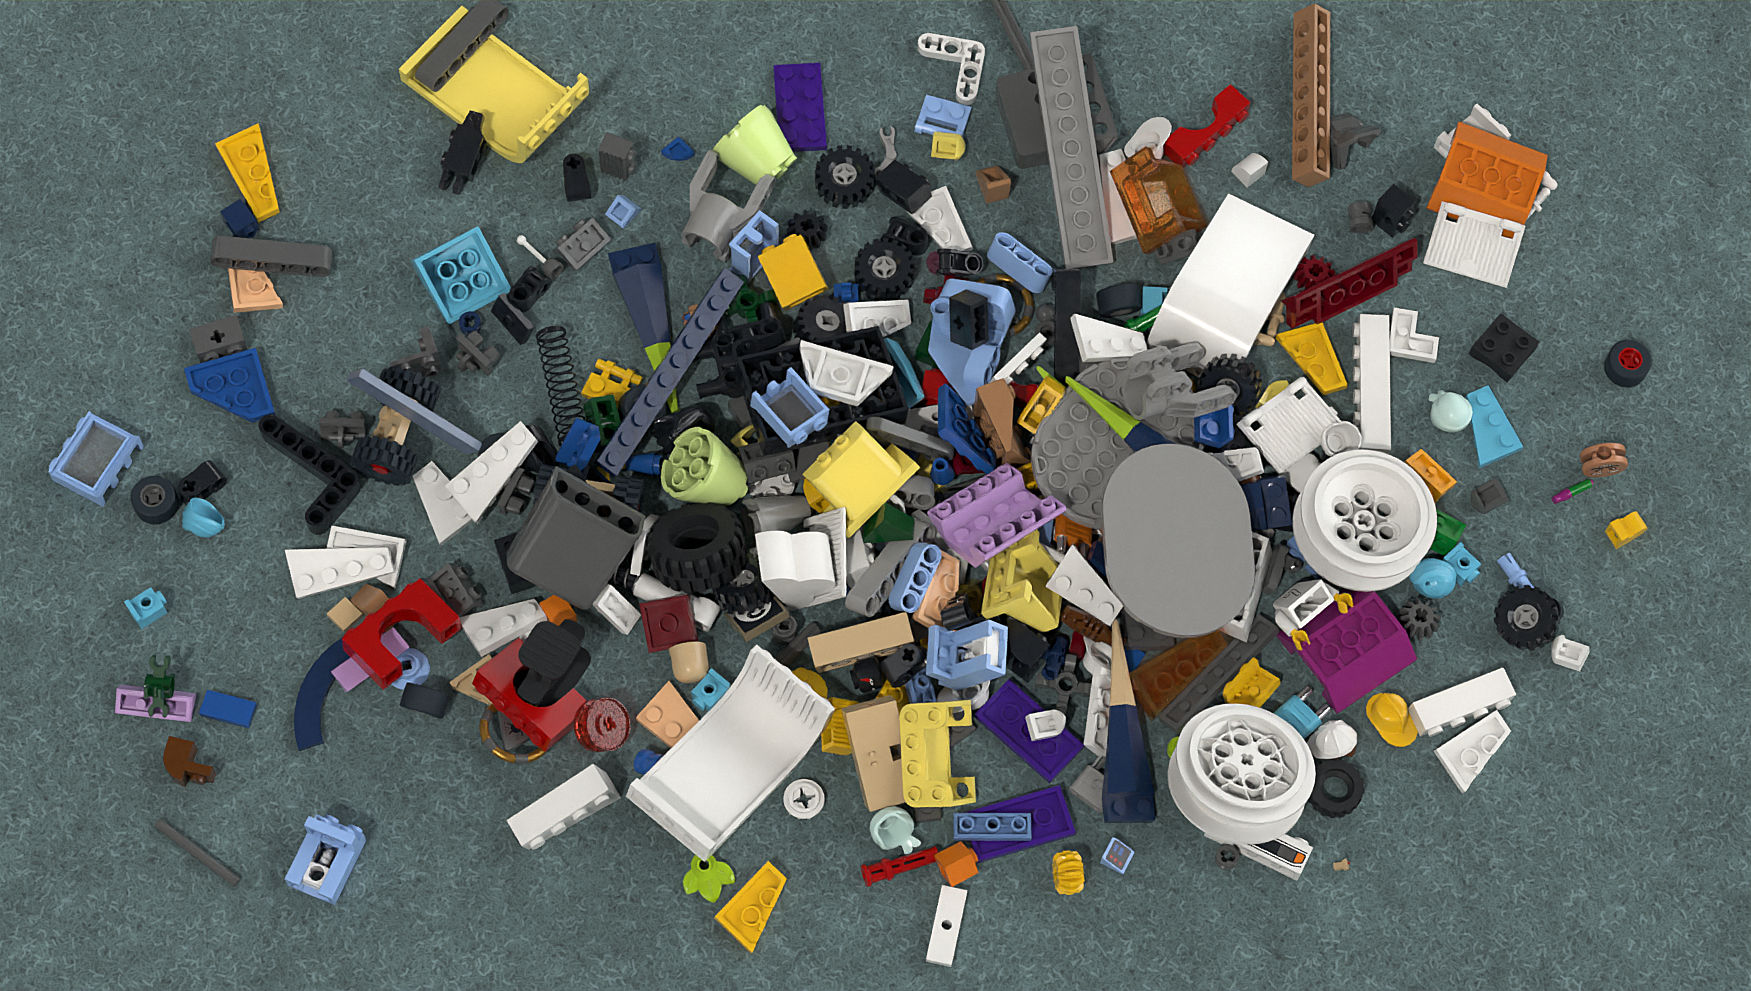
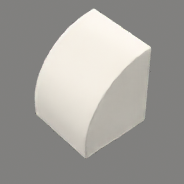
M1252 153L1235 165L1231 172L1248 188L1265 175L1268 161L1261 155Z

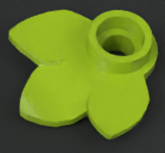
M695 855L691 860V869L683 878L684 890L686 894H692L699 890L706 900L715 903L720 896L722 884L735 883L734 873L729 865L716 861L713 855L706 860L709 864L708 868L702 870L699 867L702 859Z

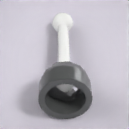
M520 235L517 237V243L524 245L543 263V272L547 277L554 280L561 275L564 266L558 260H546L526 241L525 236Z

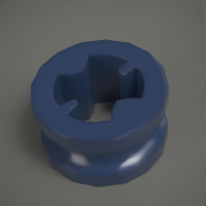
M469 311L460 316L459 326L461 332L468 335L474 330L477 333L481 330V321L478 314ZM470 320L471 322L474 320L475 326L470 328L469 325L467 328L465 321Z

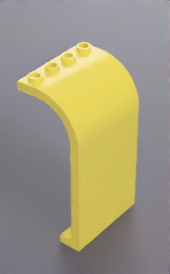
M461 6L399 68L401 81L459 124H463L470 110L483 114L485 118L482 134L486 139V145L512 162L523 163L589 95L588 78L580 73L577 76L578 82L572 88L569 86L565 88L491 34L439 91H431L415 79V73L419 66L467 16L469 10Z

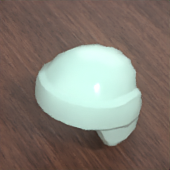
M1443 390L1438 391L1437 394L1429 395V401L1433 402L1430 417L1435 427L1447 432H1458L1466 428L1471 422L1472 407L1469 401L1462 395L1452 392L1447 393Z
M897 806L886 807L879 810L872 818L870 833L874 842L882 849L889 850L902 846L906 855L912 852V847H917L921 844L918 839L911 835L914 830V822L906 810Z

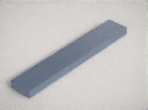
M360 369L349 374L347 378L349 383L462 453L468 455L480 450L482 445L480 441L366 370Z

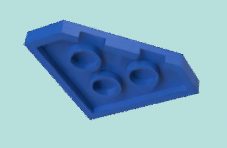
M256 348L184 368L191 394L251 423L259 421L265 415H275Z
M945 383L938 388V434L944 441L950 442L960 455L966 456L972 461L977 470H982L985 474H989L996 469V456L991 448L986 449L985 443L981 438L983 433L974 419L969 420V416L964 409L966 407L965 402Z

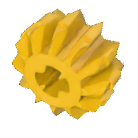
M1071 850L1056 853L1052 863L1055 889L1059 894L1073 895L1074 893H1080L1085 881L1081 856L1077 851Z

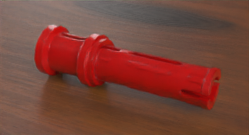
M936 846L892 860L882 858L881 862L868 866L862 864L860 868L866 887H870L872 883L884 879L890 881L896 874L935 863L934 855L938 853ZM919 858H923L922 860L915 861V862H912V863H909V864L904 865V863H906V862H909V861H912V860H916V859H919Z

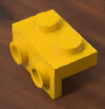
M1253 657L1240 668L1239 674L1225 685L1222 694L1225 704H1245L1260 708L1279 687L1281 682L1278 677L1261 668L1258 660Z

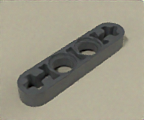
M870 417L867 419L865 430L872 437L935 459L943 458L946 461H950L954 458L955 447L948 441L880 417Z

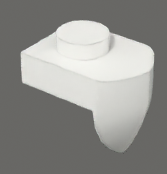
M1564 635L1556 637L1551 645L1553 662L1577 671L1581 670L1590 652L1589 646L1568 640Z
M1056 709L1029 714L1025 717L1031 741L1056 737L1063 731L1066 723L1065 715Z

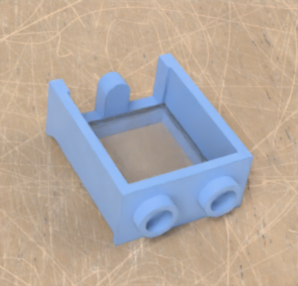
M759 210L729 243L732 266L729 270L737 276L744 274L747 283H749L763 268L758 259V256L762 254L761 251L771 245L779 246V224Z
M792 368L787 370L786 380L779 385L775 380L770 382L764 395L760 396L757 391L752 393L751 407L757 410L787 444L788 448L795 443H802L811 432L821 430L828 422V407Z

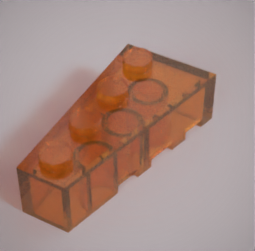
M1219 630L1204 636L1189 638L1129 673L1133 693L1151 722L1228 646Z

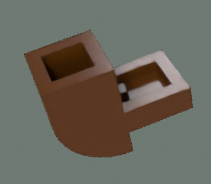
M169 736L163 754V761L173 781L183 787H186L188 778H190L191 782L205 785V782L213 783L216 776L213 767L194 762L198 750L195 743Z

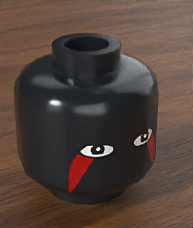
M875 657L857 661L853 664V669L849 670L855 690L859 689L862 693L880 689L885 683L884 678L886 676Z

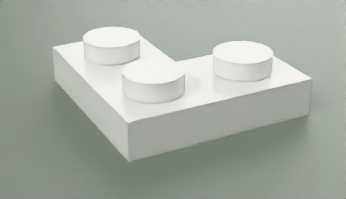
M1394 308L1389 333L1390 355L1435 363L1439 337L1415 333L1417 311Z

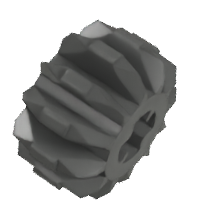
M1416 598L1414 603L1407 601L1405 608H1400L1398 622L1403 625L1402 627L1406 632H1410L1408 635L1409 639L1417 635V639L1420 642L1424 636L1430 639L1433 636V632L1438 631L1439 625L1437 623L1440 622L1441 616L1435 614L1438 610L1437 606L1429 607V600L1421 604V600ZM1415 617H1417V619H1419V617L1422 618L1423 622H1421V620H1419V622L1416 621Z

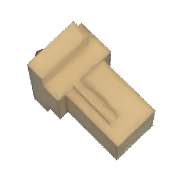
M1344 859L1342 862L1333 863L1334 870L1347 871L1350 869V862Z

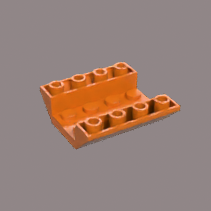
M1458 121L1450 142L1451 147L1438 182L1432 190L1426 209L1439 213L1443 201L1524 225L1543 178L1548 155ZM1447 213V217L1458 220L1459 215ZM1503 229L1501 236L1513 239L1514 232Z

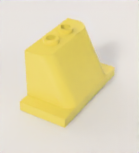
M855 421L842 435L836 438L835 442L824 453L818 456L817 460L802 475L830 504L821 514L845 507L846 537L850 538L920 467L894 444H891L884 450Z
M1038 530L990 559L981 611L986 620L1005 613L1041 632L1058 627L1062 596L1046 587V583L1058 564L1039 543L1040 532Z

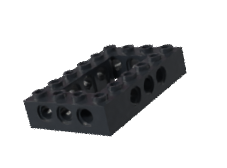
M879 326L807 341L893 366ZM800 343L737 357L735 373L763 456L836 440L855 421L865 429L867 419L870 417H880L900 425L906 424L909 408L893 367L892 374L862 403L854 406L840 402L839 405L828 407L829 415L826 426L819 431L814 430L802 443H795L788 448L787 444L757 410L751 407L752 393L755 391L760 396L764 395L770 382L775 380L779 385L785 381L789 368H792L801 379H806L799 349ZM774 402L768 407L781 420L779 404ZM810 411L800 414L794 412L786 416L784 424L792 431L814 415Z

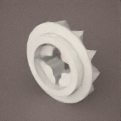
M808 779L792 782L786 788L783 798L784 806L789 815H793L798 819L809 820L820 813L825 799L822 788L816 782ZM801 790L806 798H811V800H808L806 809L802 802H796L800 799Z

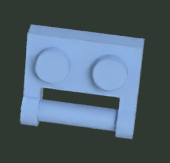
M926 95L914 132L918 134L924 132L931 135L934 132L959 134L963 138L972 107ZM926 120H927V121H930V122H934V123H938V124H941V125H945V126H949V127H952V128H956L957 130H956V131H952V130H949V129H945V128H941V127H938V126L930 125V124H927V123H925V122H926Z

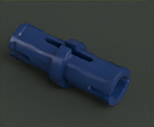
M1058 636L1056 639H1053L1051 649L1045 657L1046 664L1042 675L1047 680H1054V677L1057 678L1060 667L1064 665L1066 659L1065 651L1068 647V641L1064 637Z

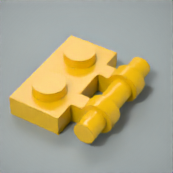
M598 359L595 368L603 372L601 376L591 372L581 392V396L590 399L614 394L618 410L621 396L631 389L629 388L631 383L641 385L643 377L635 374L636 372L628 368L625 370L616 366L615 362L610 360L606 362ZM611 375L623 379L621 384L609 380Z

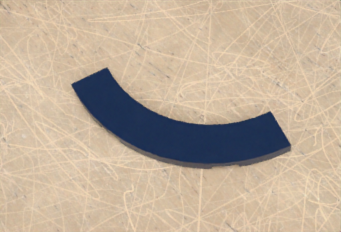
M342 638L333 643L320 655L306 674L300 687L294 711V730L299 751L324 744L321 733V709L324 698L336 679L331 671L350 658L343 649Z

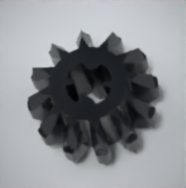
M804 209L803 215L795 213L794 219H789L787 236L796 234V236L802 235L809 250H811L812 245L819 248L821 241L826 240L828 226L824 223L823 216L817 217L815 210L811 214H807V211Z

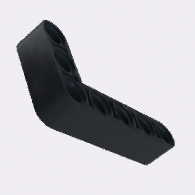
M1052 269L1051 288L1052 291H1055L1054 378L1068 388L1069 385L1065 381L1066 376L1074 380L1080 374V351L1070 318L1074 314L1081 315V270Z
M273 414L263 416L258 424L263 440L327 484V487L305 513V520L311 533L315 535L326 533L359 494L361 483L357 472ZM271 426L277 427L273 432H266ZM289 440H296L293 445H285ZM309 453L315 454L311 459L304 458ZM327 467H335L332 472H324ZM347 480L354 481L350 486L343 485ZM331 499H339L334 505L327 504ZM317 517L323 518L318 524L312 523Z

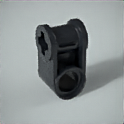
M578 154L567 155L563 160L567 202L591 199L590 184L586 175L583 158Z
M899 217L890 218V225L886 233L882 234L881 241L883 242V238H889L888 242L892 243L895 239L899 241V247L902 244L907 247L906 252L911 251L912 255L915 256L923 255L928 249L927 231L923 227L906 222ZM915 239L922 240V242L920 243H914L912 241Z
M937 249V254L939 255L937 275L963 277L978 274L983 269V260L977 253L958 251L956 249Z
M529 266L519 280L511 287L509 292L511 301L522 313L527 312L547 292L552 284V279L538 273L534 266ZM519 296L526 297V298L523 299V300H517V299H516V298L519 297Z
M207 460L179 481L178 491L181 494L183 503L187 505L192 498H195L194 496L205 500L213 493L222 489L227 483V478L211 460Z
M962 593L951 598L941 610V619L948 631L972 623L978 617L977 612H973L968 601V593Z
M905 644L893 655L881 662L880 667L892 688L905 685L913 676L927 666L928 649L926 647Z

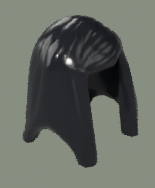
M698 405L684 407L654 420L652 424L653 437L657 440V445L663 447L662 452L665 455L671 454L676 446L673 442L683 432L690 428L700 427L714 433L715 421L707 408Z

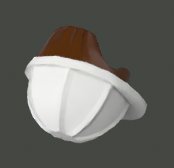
M1329 720L1310 736L1307 745L1312 756L1316 758L1336 760L1342 756L1351 758L1356 752L1357 733L1342 720Z

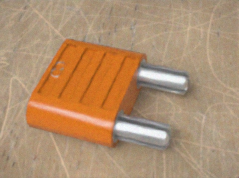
M1060 514L1055 518L1054 539L1057 542V552H1060V554L1065 553L1066 546L1070 547L1073 543L1087 560L1088 551H1090L1092 545L1093 528L1080 525Z

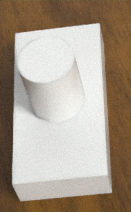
M606 584L598 598L592 603L597 611L609 620L622 634L628 635L641 616L609 584Z

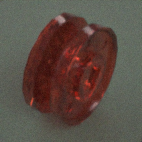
M599 698L588 700L581 704L576 711L574 733L578 742L586 750L591 752L613 751L622 747L629 737L631 729L630 717L626 708L616 699Z

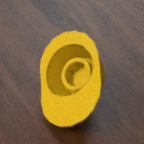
M1379 693L1368 700L1366 715L1387 743L1395 747H1405L1416 739L1418 731L1403 698L1393 693Z

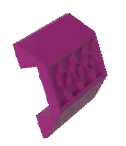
M1346 588L1340 591L1339 595L1342 593L1351 595L1353 607L1347 605L1348 613H1341L1338 610L1337 601L1334 600L1306 625L1298 628L1297 631L1303 630L1307 633L1310 645L1306 641L1300 642L1302 651L1296 649L1292 636L1289 637L1283 630L1276 635L1291 655L1295 652L1298 653L1324 687L1322 696L1336 714L1417 660L1406 630L1374 591L1363 592Z

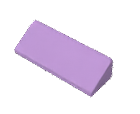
M394 627L381 637L382 644L395 657L409 648L408 644ZM351 657L331 671L345 692H348L369 677Z
M120 685L116 691L115 713L149 717L148 708L153 703V697L144 699V687ZM174 691L172 698H166V703L170 708L167 717L163 718L162 709L156 707L152 718L191 722L196 693Z

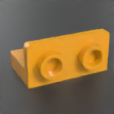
M1422 449L1404 462L1425 482L1435 504L1440 497L1451 490L1457 483L1453 477Z

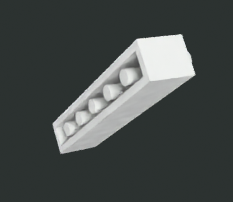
M1360 314L1357 323H1353L1352 336L1357 337V345H1353V359H1357V367L1353 368V381H1357V389L1353 391V404H1357V411H1354L1353 425L1357 426L1362 436L1361 446L1358 450H1373L1389 455L1391 450L1389 315Z

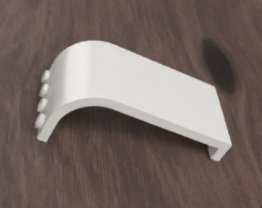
M1228 194L1167 294L1148 337L1147 349L1166 346L1169 350L1193 342L1199 343L1204 350L1203 358L1195 366L1183 369L1197 377H1200L1208 362H1211L1216 356L1220 358L1221 354L1227 353V358H1230L1231 354H1237L1236 359L1239 360L1242 356L1247 358L1263 324L1301 259L1307 254L1314 234Z
M756 645L750 651L737 679L724 696L640 780L636 778L630 784L626 797L705 862L806 757L826 729L835 708L827 699L822 698L813 691L809 684L802 682L792 674L788 667L776 661L768 651Z

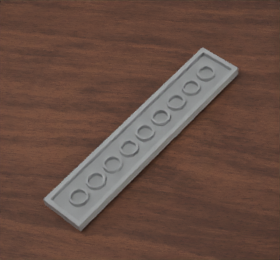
M1072 26L1030 32L1029 38L1065 269L1114 263L1078 27Z

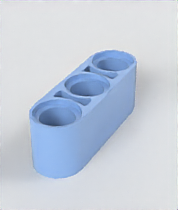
M1004 232L995 235L987 252L988 259L1029 291L1034 293L1043 292L1053 273L1051 266L1011 235Z
M921 542L912 546L889 595L891 608L907 613L915 612L919 608L941 561L942 555L938 546ZM927 550V557L924 559V552ZM916 573V574H917V578H916V581L914 582V581H913V577H914V574ZM906 596V603L903 605V598Z

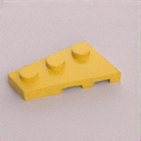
M1314 323L1276 335V340L1323 395L1347 388V382L1323 323L1318 325Z
M768 861L714 917L751 954L787 878Z

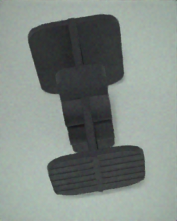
M565 619L560 626L549 621H542L535 625L518 652L520 662L530 668L523 674L517 684L519 698L533 706L548 707L555 704L575 688L591 662L589 652L580 646V642L585 636L583 626L571 619Z

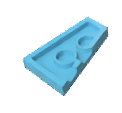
M1489 385L1467 394L1466 399L1471 404L1473 412L1470 425H1472L1474 435L1473 441L1477 451L1478 467L1481 468L1521 451L1523 445Z

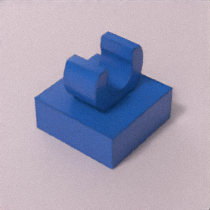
M851 282L834 284V297L838 298L837 302L840 304L843 301L845 303L858 302V284H851Z

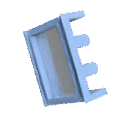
M89 411L77 423L76 431L72 437L67 438L64 442L63 450L58 458L55 457L51 461L48 472L53 481L104 507L106 502L103 494L108 487L116 488L119 482L116 475L122 466L125 468L130 467L132 463L130 454L134 448L142 450L144 446L139 436H134Z

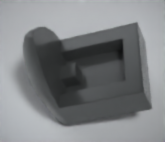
M1496 478L1477 489H1473L1470 496L1472 507L1482 514H1487L1509 501Z

